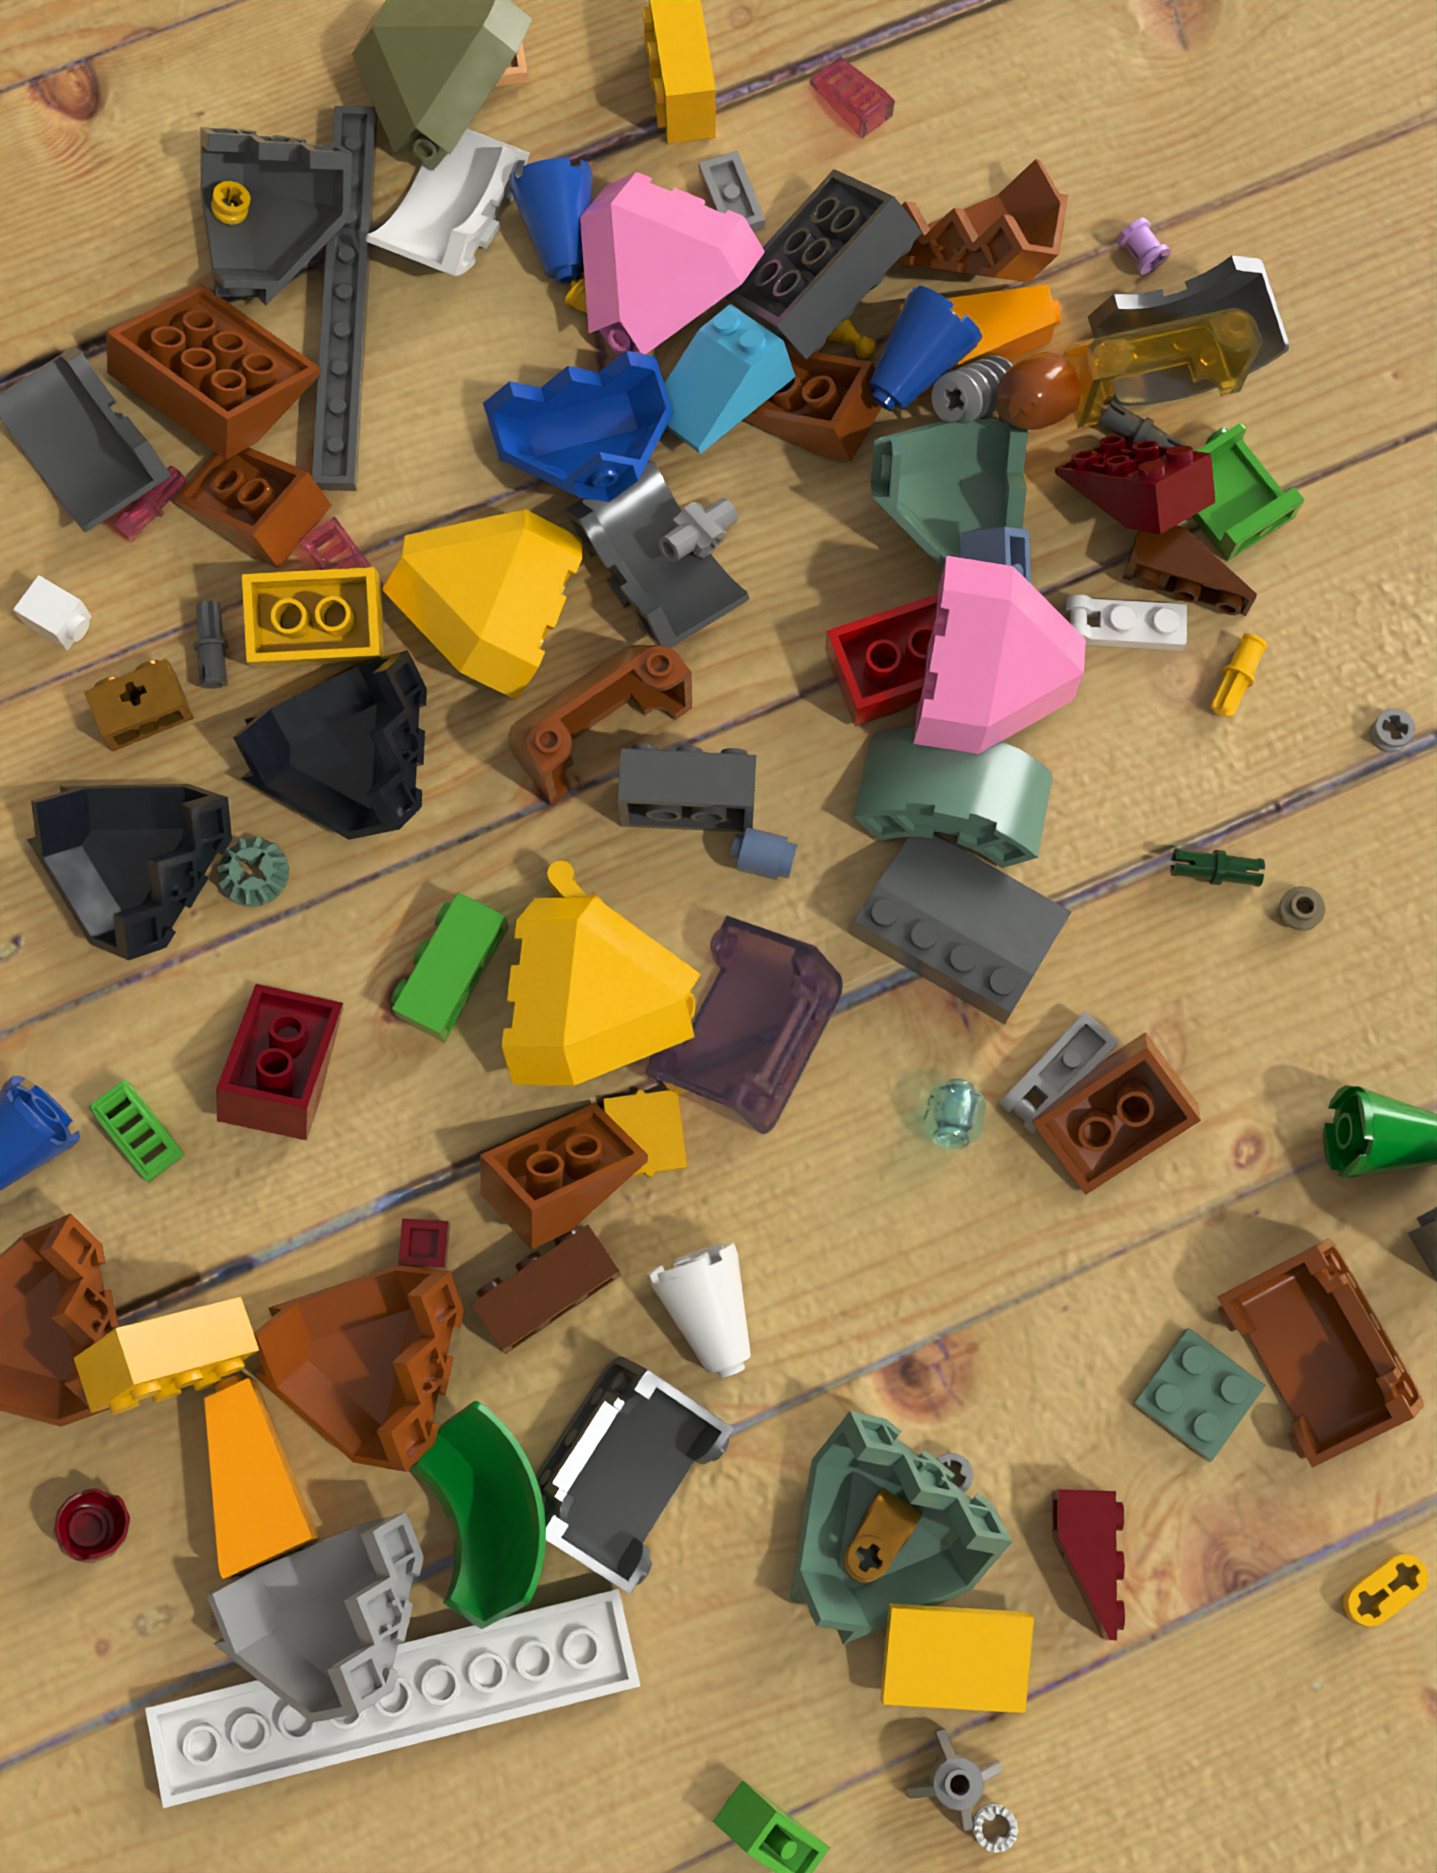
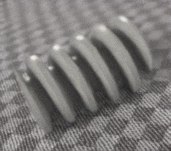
M989 355L940 376L934 383L931 393L932 405L936 414L943 422L968 424L997 411L996 393L999 382L1013 364L1008 359L999 355Z

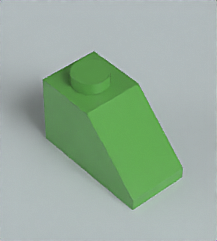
M743 1780L713 1820L748 1855L775 1873H813L830 1849L822 1840L772 1800Z

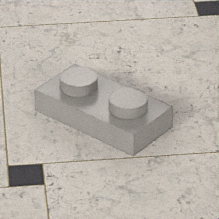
M738 151L699 162V173L713 209L724 214L730 210L744 216L753 232L765 229V218Z

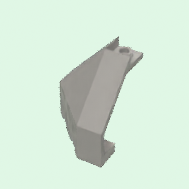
M404 1512L359 1524L231 1578L232 1582L207 1595L223 1636L222 1639L213 1644L311 1723L359 1714L393 1692L398 1672L392 1669L396 1650L399 1643L405 1642L413 1603L408 1601L413 1577L420 1576L424 1559L407 1513Z

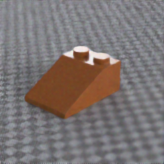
M786 348L795 378L743 420L816 455L852 461L882 408L871 398L873 390L869 386V382L875 371L873 362L818 352L812 353L806 360Z
M249 447L227 460L214 452L173 498L179 507L247 554L276 568H279L292 554L293 550L332 506L308 471Z
M1145 1032L1103 1060L1035 1117L1032 1123L1086 1195L1200 1122L1201 1118L1197 1101Z
M593 1103L481 1154L480 1194L525 1244L533 1250L570 1232L648 1162V1154L596 1103Z

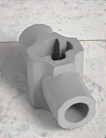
M725 498L716 501L706 509L699 503H690L673 519L669 527L672 531L659 539L658 547L661 554L672 563L677 562L690 552H693L697 558L701 557L703 559L707 557L724 541L727 534L725 529L737 522L738 514L736 508Z

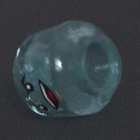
M951 1079L945 1084L934 1087L928 1095L924 1117L925 1131L933 1138V1142L942 1148L949 1150L967 1148L969 1144L976 1142L982 1135L987 1108L986 1098L980 1091L974 1088L972 1083L963 1079Z

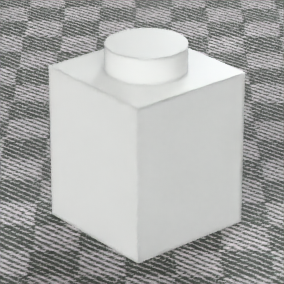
M39 575L13 609L26 627L66 651L69 650L74 641L77 642L83 638L89 628V621L92 618L80 599Z

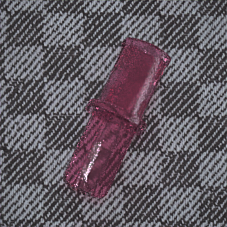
M169 466L167 468L171 477L133 501L111 522L114 528L130 542H133L156 516L162 517L164 515L161 509L185 485L186 478L175 467Z

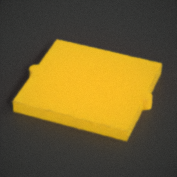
M640 1089L636 1092V1095L603 1099L605 1113L648 1154V1162L632 1176L646 1174L647 1177L652 1178L657 1172L688 1169L678 1089L645 1093Z

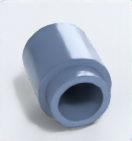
M747 827L745 835L736 833L730 859L738 861L736 867L738 871L777 880L778 876L789 879L797 844L787 842L788 837Z

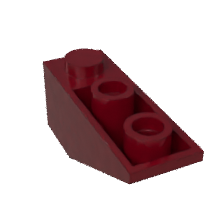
M1052 1490V1539L1102 1639L1117 1641V1630H1124L1125 1626L1124 1601L1117 1600V1580L1124 1579L1125 1560L1123 1551L1117 1550L1116 1531H1123L1124 1528L1123 1502L1116 1501V1491Z

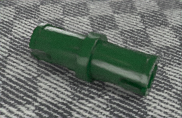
M1175 848L1172 853L1171 861L1189 863V865L1181 863L1170 865L1171 876L1208 879L1212 885H1221L1224 881L1260 887L1263 883L1264 874L1246 871L1258 872L1259 869L1265 870V861L1262 858L1253 859L1226 855L1224 850L1217 849L1213 853Z

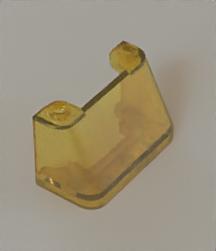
M1229 308L1071 343L1064 350L1063 357L1074 366L1081 385L1080 403L1073 413L1077 428L1098 424L1101 417V405L1104 402L1112 401L1115 395L1112 380L1188 364L1193 382L1202 381L1203 378L1213 381L1218 385L1220 396L1240 392L1263 343L1253 316L1245 310Z

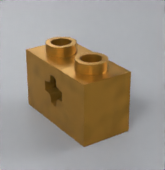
M167 658L161 661H146L137 666L135 671L119 678H104L98 681L94 688L84 691L100 734L112 751L194 719L178 677ZM140 697L141 703L136 705L135 699Z

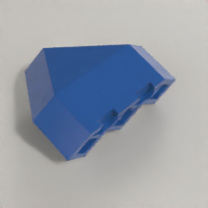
M627 350L599 372L567 366L541 388L509 381L483 402L500 460L577 497L611 502L638 482L673 414L656 357Z

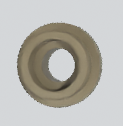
M1298 886L1287 891L1282 897L1279 912L1281 918L1289 927L1299 931L1313 929L1322 921L1325 914V903L1321 895L1314 889ZM1297 901L1308 903L1310 913L1303 914L1299 912L1296 907Z

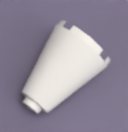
M734 1241L729 1242L726 1246H723L721 1243L675 1259L676 1263L673 1264L674 1268L664 1271L663 1265L648 1272L647 1277L650 1285L706 1372H717L719 1378H724L744 1370L743 1361L750 1358L751 1353L738 1252Z

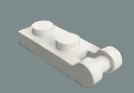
M1071 595L1066 598V613L1070 615V624L1086 639L1085 645L1184 651L1187 645V604L1092 599L1086 595ZM1087 617L1098 618V627L1088 625Z

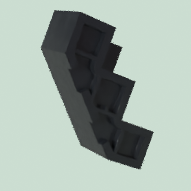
M406 650L359 662L244 719L247 725L233 737L250 769L241 779L348 840L400 830L422 808V790L416 788L417 766L424 765L425 730L419 728L420 707L426 706L427 688L409 651Z
M190 784L60 786L61 793L32 800L31 805L36 837L27 839L89 944L128 961L167 948L176 933L172 929L184 907H192L209 878L205 875L207 869L217 853L224 854L232 840L228 797Z

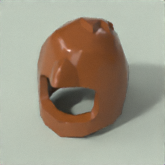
M1050 352L1034 354L1012 365L1001 378L997 388L996 402L999 421L1009 423L1016 428L1041 430L1066 419L1074 413L1080 403L1081 385L1074 366L1062 355Z

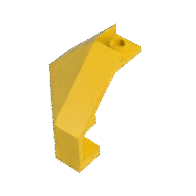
M527 509L405 535L402 555L382 590L460 673L518 701L540 666L545 653L540 648L549 630L554 629L567 598L562 595L565 583L570 575L573 576L577 573L582 560V538Z
M596 897L534 898L516 920L514 938L522 941L519 965H511L507 996L508 1002L515 1003L512 1028H504L502 1038V1050L513 1085L576 1086L695 1037L691 1023L695 1013V998L690 991L701 974Z

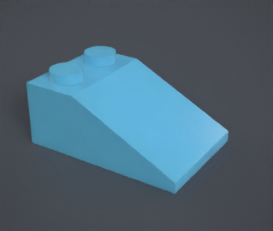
M733 305L727 306L697 331L664 383L673 410L666 429L699 454L703 453L795 378L784 341Z

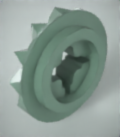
M259 836L247 840L239 838L235 845L225 850L220 864L217 865L219 885L225 895L233 902L248 907L262 906L273 901L284 890L289 877L288 861L282 850L274 842H269ZM257 861H262L259 869L267 880L263 881L261 878L257 879L251 876L243 881L246 873L242 869L240 862L254 865Z

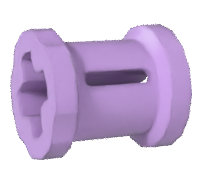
M1145 218L1132 222L1120 233L1116 240L1117 244L1123 249L1126 248L1138 263L1137 270L1141 275H1146L1156 270L1167 260L1171 253L1167 244L1161 245L1150 231L1151 224Z

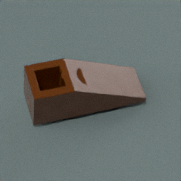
M1176 525L1162 534L1137 531L1123 575L1124 579L1132 581L1135 586L1142 589H1160L1173 593L1177 599L1184 602L1193 603L1199 601L1215 606L1216 610L1223 614L1247 615L1256 599L1257 593L1186 528Z

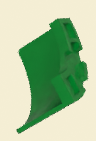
M473 1401L439 1426L435 1444L412 1465L410 1470L429 1486L442 1505L447 1518L452 1517L455 1526L457 1541L454 1542V1569L449 1590L443 1603L480 1629H483L530 1603L543 1568L546 1548V1523L541 1491L526 1454L506 1425L481 1402Z

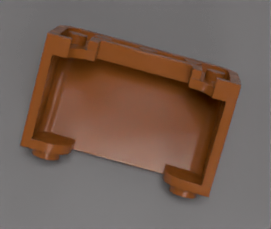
M630 645L520 718L511 726L508 734L510 749L550 805L569 793L565 783V773L569 767L574 765L573 758L570 755L572 740L624 704L633 700L644 716L653 709H662L669 712L674 720L692 709V671L673 649L657 645Z
M1330 1239L1318 1243L1217 1297L1221 1303V1306L1218 1307V1312L1228 1330L1231 1332L1237 1330L1242 1336L1249 1335L1295 1418L1292 1420L1293 1431L1288 1434L1290 1443L1301 1459L1307 1458L1312 1468L1415 1418L1424 1407L1422 1396L1345 1259Z

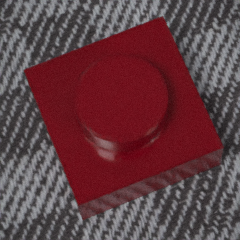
M402 1219L398 1265L447 1269L450 1222Z

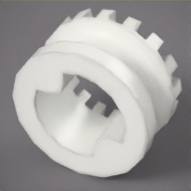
M984 1805L973 1818L974 1837L986 1850L996 1853L1004 1852L1011 1848L1014 1841L1017 1840L1019 1830L1017 1820L1002 1805ZM996 1814H1001L1007 1820L1008 1832L1006 1836L997 1835L994 1842L988 1841L982 1833L984 1819L993 1820Z

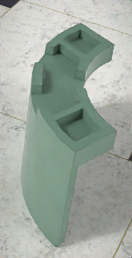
M915 726L884 730L875 733L871 737L853 818L876 839L883 841L900 837L933 838L934 831L957 836L956 844L979 852L1001 868L1038 858L1052 781L1050 770L1042 763L1003 741L980 754L913 744Z

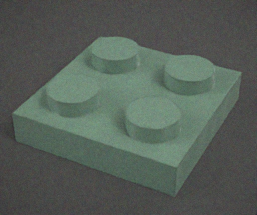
M1187 1328L1132 1404L1206 1461L1211 1462L1266 1385L1193 1330Z

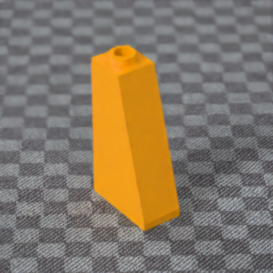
M1049 284L946 298L954 304L951 310L960 320L966 314L982 334V339L977 344V347L946 373L989 355H999L1011 360L1050 343L1055 325H1060L1061 313L1058 300H1052ZM904 304L899 305L898 316ZM934 383L915 400L930 395Z
M236 1375L217 1383L214 1386L216 1393L204 1398L218 1568L222 1579L236 1577L319 1539L258 1382L250 1378L243 1380L241 1375Z

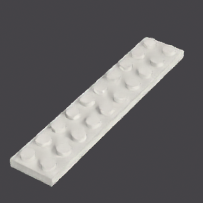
M615 1589L504 1617L483 1629L472 1625L398 1644L392 1668L398 1671L393 1692L356 1715L311 1723L259 1680L145 1708L162 1806L166 1808L640 1687V1679L620 1591Z

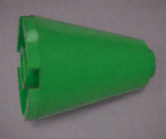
M1345 1085L1337 1090L1328 1109L1336 1110L1333 1124H1324L1323 1135L1327 1163L1331 1170L1341 1172L1338 1176L1354 1178L1437 1165L1436 1113L1359 1086Z

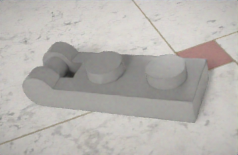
M1085 1011L999 1104L1008 1113L1013 1110L1025 1121L1023 1126L1033 1135L1037 1129L1033 1125L1032 1120L1099 1065L1116 1047L1119 1041ZM1032 1088L1045 1099L1038 1109L1025 1098Z

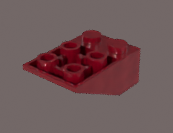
M1114 435L1099 440V445L1089 450L1072 454L1069 461L1055 467V474L1129 529L1162 534L1216 503L1211 453L1193 451V448L1187 445L1165 447L1158 446V442L1153 440L1131 442L1125 441L1123 436Z

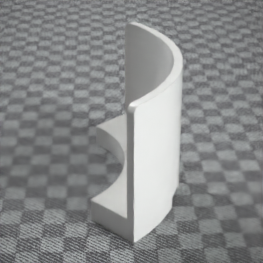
M467 128L451 154H447L434 171L422 163L410 190L398 209L383 226L372 233H368L365 241L450 275L458 276L463 274L475 264L476 257H474V253L480 246L487 249L499 230L500 221L495 220L503 201L512 203L514 199L510 188V175L514 172L517 178L523 175V166L527 164L530 152Z

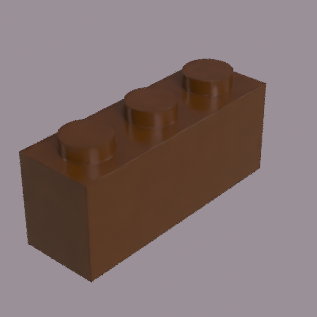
M589 1225L582 1229L576 1226L570 1232L555 1238L554 1242L557 1246L542 1256L538 1251L531 1253L515 1265L518 1271L516 1274L504 1282L497 1277L476 1292L479 1299L471 1303V1305L502 1352L505 1354L509 1353L621 1276L619 1269Z

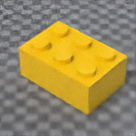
M648 0L649 6H642L643 43L646 58L649 57L650 63L648 70L651 92L655 93L656 103H654L657 128L665 127L667 144L716 138V89L701 1Z
M375 567L242 574L246 661L255 668L359 663L385 656L381 575Z
M241 1297L115 1328L73 1359L91 1413L110 1408L112 1415L139 1406V1400L152 1396L154 1403H158L181 1394V1388L190 1385L194 1386L195 1391L215 1386L222 1381L221 1377L243 1369L245 1367L243 1360L259 1351L243 1301Z

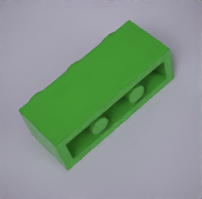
M457 892L452 903L446 901L441 907L435 920V925L438 926L430 941L424 940L421 943L413 959V963L416 964L409 980L403 978L399 982L391 999V1002L394 1003L392 1010L399 1020L444 1043L509 928L505 915Z

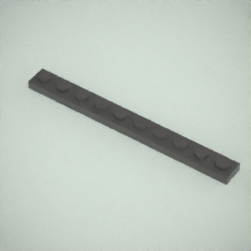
M335 106L332 144L344 146L352 152L351 218L326 243L319 353L321 372L317 385L312 478L320 490L357 491L371 243L365 241L367 234L371 233L378 123V114L375 107Z

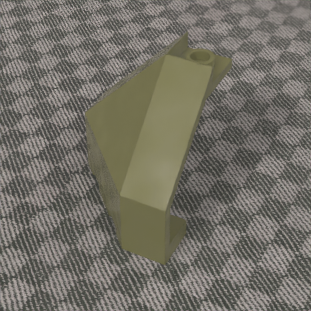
M385 0L369 21L352 55L394 154L402 146L434 171L447 154H451L515 57L533 19L510 0Z

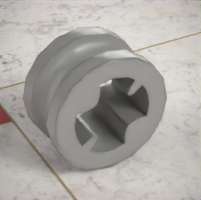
M1388 709L1381 713L1371 726V740L1381 751L1388 753L1398 752L1414 736V721L1403 710ZM1389 722L1394 723L1395 730L1402 731L1396 739H1391L1390 732L1383 730Z
M946 1453L936 1458L941 1464L945 1463L946 1467L951 1466L950 1461L960 1465L958 1474L963 1477V1482L958 1488L966 1492L973 1480V1469L969 1461L956 1453Z

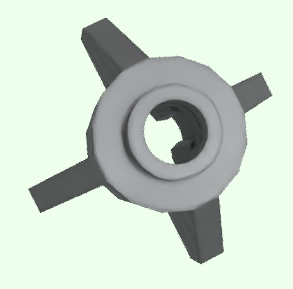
M946 1729L936 1730L935 1734L942 1757L935 1762L930 1773V1781L907 1786V1795L909 1799L936 1796L943 1805L952 1810H957L963 1831L974 1829L971 1807L979 1801L983 1793L984 1782L1003 1772L1001 1763L997 1760L976 1766L963 1755L955 1754ZM955 1775H964L967 1781L962 1783V1791L955 1793L950 1788V1781Z

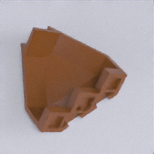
M1035 159L998 195L965 209L953 208L942 219L930 224L926 223L916 203L905 201L902 207L921 229L922 234L913 242L911 250L905 256L899 258L896 263L1030 282L1059 255L1068 195L1058 192L1041 160Z
M71 1213L24 1233L0 1255V1411L60 1427L110 1409L107 1408L91 1413L73 1358L113 1331L112 1329L119 1327L112 1291L104 1290L100 1265L106 1263L102 1243Z
M396 1265L268 1307L272 1318L254 1332L259 1348L257 1354L262 1365L253 1374L353 1463L406 1472L435 1444L439 1424L433 1422L438 1394L446 1395L454 1357L447 1355L452 1330L453 1328L460 1329L464 1313L449 1270Z

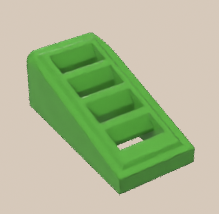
M127 1080L121 1081L89 1106V1109L147 1183H150L185 1156V1153L145 1100ZM128 1100L131 1101V1104L113 1118L110 1117V1114ZM140 1113L143 1119L125 1133H122L119 1128ZM152 1128L155 1134L134 1149L131 1143ZM163 1142L167 1149L146 1164L142 1157Z

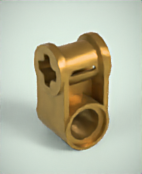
M881 1487L865 1512L859 1529L845 1550L843 1566L846 1573L853 1580L860 1583H870L882 1577L890 1567L898 1551L908 1541L923 1513ZM871 1548L875 1552L872 1560L878 1564L877 1568L869 1567L862 1571L858 1568L861 1559L855 1553L856 1551L862 1553Z

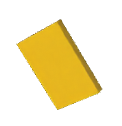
M889 1603L880 1693L882 1704L1026 1713L1034 1616L1031 1612Z

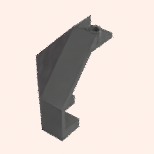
M200 127V190L216 296L258 297L266 306L351 218V151L341 145L329 143L323 144V146L310 145L306 143L305 139L282 135L258 136L256 131L246 129ZM223 181L237 182L243 185L250 194L251 200L247 217L239 224L229 225L222 223L212 214L210 207L214 188ZM227 199L223 200V203L231 206V203H234V207L238 206V203L234 200H230V203L227 202Z

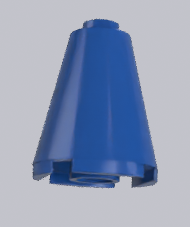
M569 158L545 159L523 166L524 175L517 178L514 172L510 175L509 181L512 194L547 277L555 278L556 283L560 284L571 283L574 279L579 280L580 274L584 272L580 216L591 204L592 193L591 166L583 160H580L581 167L571 166Z
M924 286L914 287L908 294L869 382V386L873 390L871 398L888 411H892L894 407L900 410L907 407L935 383L940 376L944 375L976 348L982 339L979 328L966 314L960 320L951 310L954 304Z
M12 1076L0 1090V1191L71 1149L80 1138L79 1131L71 1135L67 1126L73 1120L61 1105L38 1085H35L31 1090L20 1085L26 1079L21 1076Z

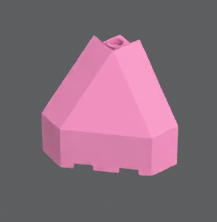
M638 172L606 185L580 216L589 333L599 330L616 357L626 350L646 355L742 285L765 253L744 216L730 210L724 214L704 206L706 200L674 188L672 192L651 184L652 178Z
M946 556L938 585L936 618L927 648L925 680L916 710L913 744L980 754L1075 699L1084 674L1086 639L1013 566Z

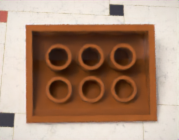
M202 284L106 332L107 373L225 460L257 443L320 376L321 372L319 366L227 301L216 296L214 292Z

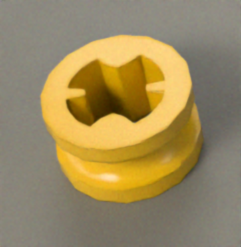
M223 181L214 188L210 207L212 214L222 223L229 225L239 224L247 217L251 197L243 185L234 181ZM227 199L228 203H230V200H234L238 203V206L234 207V203L228 206L223 203V200Z

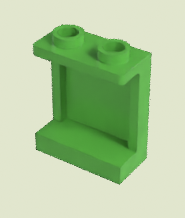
M1242 423L1237 424L1230 430L1226 427L1220 428L1206 440L1205 446L1197 450L1199 452L1211 453L1216 503L1193 515L1192 518L1227 562L1294 519L1305 500L1295 487L1285 493L1243 441V436L1247 429Z

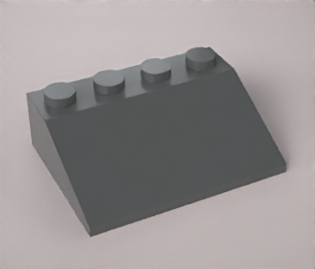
M833 169L763 246L765 253L742 285L726 295L725 298L744 314L781 338L787 349L807 360L812 353L817 352L825 344L826 338L839 323L852 315L855 306L860 300L881 283L884 274L891 266L911 250L913 242L922 234V231L895 196Z
M934 833L933 838L908 837L853 921L851 935L1005 1025L1070 916L1071 911Z

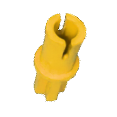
M1246 633L1241 636L1240 643L1230 664L1224 665L1221 671L1223 679L1210 704L1214 714L1226 718L1233 717L1247 687L1253 686L1255 682L1253 674L1263 652L1268 646L1262 638Z

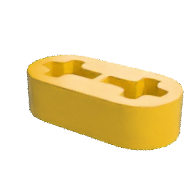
M1394 1554L1383 1560L1345 1591L1342 1603L1346 1616L1353 1623L1366 1627L1378 1626L1387 1621L1426 1589L1429 1579L1424 1563L1418 1557L1410 1554ZM1397 1565L1400 1567H1412L1414 1572L1409 1576L1412 1583L1411 1587L1399 1584L1392 1589L1389 1588L1388 1584L1399 1575L1395 1568ZM1380 1591L1383 1594L1372 1605L1373 1610L1376 1612L1373 1616L1369 1613H1358L1356 1608L1361 1604V1600L1358 1597L1360 1593L1372 1596Z

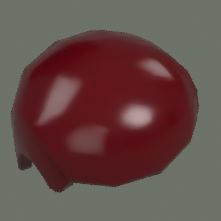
M90 1488L68 1497L57 1510L53 1534L60 1550L65 1555L79 1562L95 1563L113 1556L126 1541L130 1516L123 1499L119 1495H113L97 1488Z

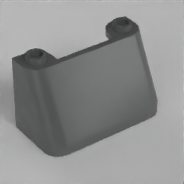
M618 1356L602 1371L535 1475L545 1511L546 1540L631 1594L634 1587L647 1577L651 1569L650 1549L643 1543L694 1461L704 1465L710 1461L718 1460L726 1451L729 1443L728 1437L734 1428L648 1369L623 1356Z

